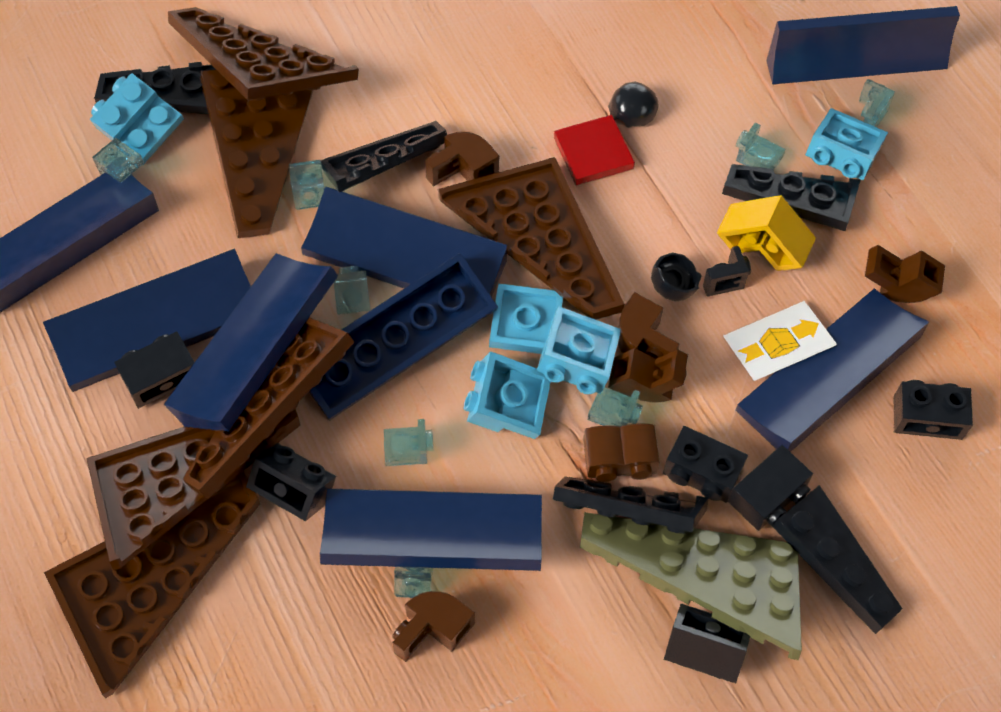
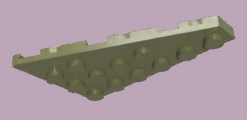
M584 513L580 548L593 555L603 557L608 563L616 567L620 563L640 573V580L663 592L675 595L678 600L688 605L691 601L712 611V618L737 631L747 633L752 639L762 644L767 640L788 651V658L799 660L802 643L798 553L788 542L702 529H694L693 532L680 534L667 530L666 526L654 523L651 525H640L634 523L632 519Z

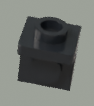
M739 246L731 248L728 264L719 263L707 269L703 283L707 297L744 289L747 277L751 274V266L748 257L742 255Z

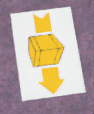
M805 301L723 335L754 381L837 345Z

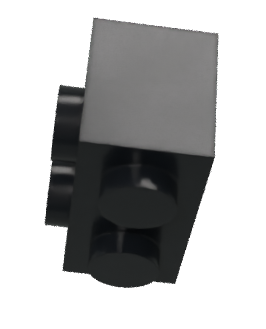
M176 331L170 335L159 336L152 344L144 348L125 353L121 359L114 363L139 409L173 392L195 362L179 333Z
M910 380L907 382L902 381L893 396L894 433L963 440L973 426L971 388L959 387L952 383L934 385L925 384L920 380Z
M683 426L666 460L663 474L667 475L672 482L678 485H688L699 490L703 496L708 497L710 500H721L727 503L743 470L748 454Z
M276 443L255 458L246 487L298 518L307 521L325 506L327 489L333 488L336 476L326 471L320 464L311 462L296 454L290 447Z
M781 445L733 488L728 502L759 531L767 523L772 526L787 512L784 508L791 501L797 504L809 493L811 489L807 485L813 473L788 449Z
M680 604L664 660L736 684L747 652L750 635L737 631L712 618V613Z

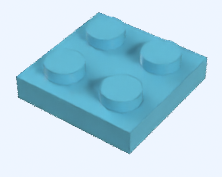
M498 283L495 301L498 309L493 313L489 347L542 354L554 314L558 306L562 307L563 297L554 290Z

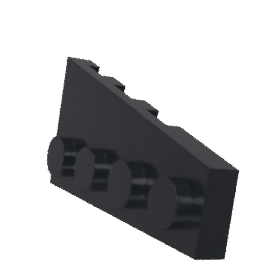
M202 62L188 63L189 67L171 69L170 65L160 66L152 72H142L141 69L101 73L94 99L96 103L100 100L107 101L114 93L112 91L114 83L120 77L124 76L127 78L133 73L178 112L209 114L200 79L201 71L216 69L212 65H202Z
M437 121L322 159L320 163L324 174L340 193L427 151L439 148L440 145L445 143L444 136L447 135V132Z
M732 164L722 194L743 201L782 195L800 218L846 231L861 180L849 178L848 182L834 181V176L821 175L820 179L802 177V172L789 171V173L782 175L775 174L773 169Z
M566 476L555 485L553 500L563 502L564 506L568 508L582 509L586 507L595 509L602 516L616 517L620 515L629 517L636 524L651 525L654 523L666 526L667 530L680 534L693 532L707 511L709 499L708 497L696 496L695 502L679 500V493L664 491V495L650 496L646 495L643 488L634 486L621 487L618 491L612 490L611 483Z
M820 485L772 525L875 634L903 609Z

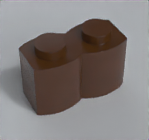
M638 423L620 427L605 425L585 429L583 443L587 477L596 478L600 482H609L621 475L642 480L657 473L660 462L655 426L653 424Z

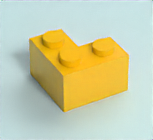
M782 195L730 204L717 231L719 237L730 249L734 246H739L742 253L759 250L776 271L803 268L816 239Z

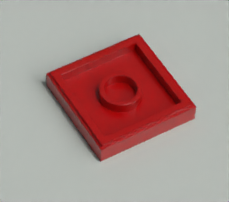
M612 115L554 131V139L576 186L634 169L635 162Z

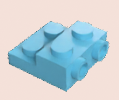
M131 73L127 78L124 76L120 77L112 87L114 93L107 101L100 100L93 106L91 110L93 116L90 120L100 132L144 165L184 118L182 114L161 99L151 87Z
M831 108L814 133L805 156L812 158L818 165H828L840 170L845 177L864 180L888 132Z
M558 306L552 320L548 338L542 350L537 371L543 373L545 378L551 382L559 383L566 381L574 384L581 393L593 394L596 392L601 394L610 377L620 336V328Z
M491 351L481 361H476L470 376L471 380L476 381L474 391L468 393L463 407L465 411L469 412L467 422L495 432H499L504 428L536 439L541 433L551 381L547 380L543 373L538 372L537 368Z

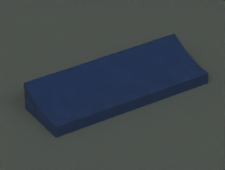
M950 6L777 21L766 60L772 85L948 69L951 44L960 17L958 7Z
M120 163L1 237L0 312L158 212L159 209L153 192L143 186Z
M326 186L311 228L301 247L302 255L401 288L408 287L458 253H461L491 297L507 262L506 244L345 192L339 193L336 189Z
M234 248L44 321L43 324L71 391L74 392L119 374L114 363L115 361L121 359L125 353L131 350H139L152 344L159 336L170 335L177 331L186 347L215 336L251 286Z
M276 253L166 400L164 405L184 427L229 431L337 279L338 274L331 266L303 263Z
M458 253L341 329L350 335L354 343L348 348L345 356L323 375L321 382L311 388L309 393L330 421L496 311L498 306L462 254Z
M874 288L826 329L837 343L836 346L776 371L738 403L735 411L774 448L777 449L783 445L791 452L918 341L928 326L929 321L904 310Z
M327 489L320 548V565L541 571L542 495Z

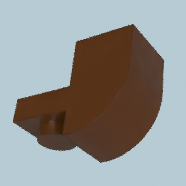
M455 132L444 136L445 149L434 152L425 160L426 178L432 186H435L458 172L461 173L466 181L498 173L500 156L481 136L470 132Z
M880 245L869 249L865 277L881 286L880 293L889 300L915 303L942 293L945 265L921 250L907 258L900 259Z
M636 292L633 293L624 306L620 316L618 346L622 354L636 348L657 359L677 350L680 345L679 343L656 331L660 325L663 307Z
M633 348L614 357L608 388L628 398L657 403L672 400L673 389L684 385L687 375L688 354L677 349L654 359Z
M430 591L413 597L405 604L406 616L411 621L404 620L392 636L394 639L392 642L394 654L406 662L429 634L452 652L474 626L475 612L454 596L444 592Z

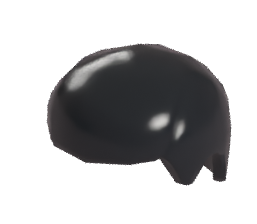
M634 81L623 84L614 92L608 108L614 120L619 119L625 123L626 127L630 128L632 126H645L651 122L657 113L659 104L655 92L646 85Z
M673 252L661 256L654 264L651 272L654 289L665 299L672 301H682L692 296L699 289L698 285L702 277L701 273L696 271L692 261L683 254Z

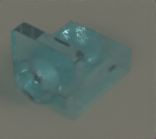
M870 79L866 80L859 98V102L865 104L861 116L865 118V123L878 127L889 110L895 91Z
M755 122L749 132L744 130L737 140L736 147L739 148L736 161L745 166L769 168L774 171L783 158L786 149L759 136L761 125Z
M117 138L113 139L92 157L100 175L106 172L120 183L144 164L139 153Z
M321 160L289 164L295 208L300 210L319 207L325 189Z
M358 266L339 268L338 277L334 281L337 315L371 311L366 271H359Z
M604 387L601 394L597 393L587 420L602 426L620 427L630 423L637 424L643 410V405L638 404L641 392L634 390L632 396L629 397Z
M418 419V427L384 429L385 465L427 464V451L434 450L432 430H425V419Z
M395 567L394 595L396 597L413 598L421 593L430 592L432 589L433 568Z

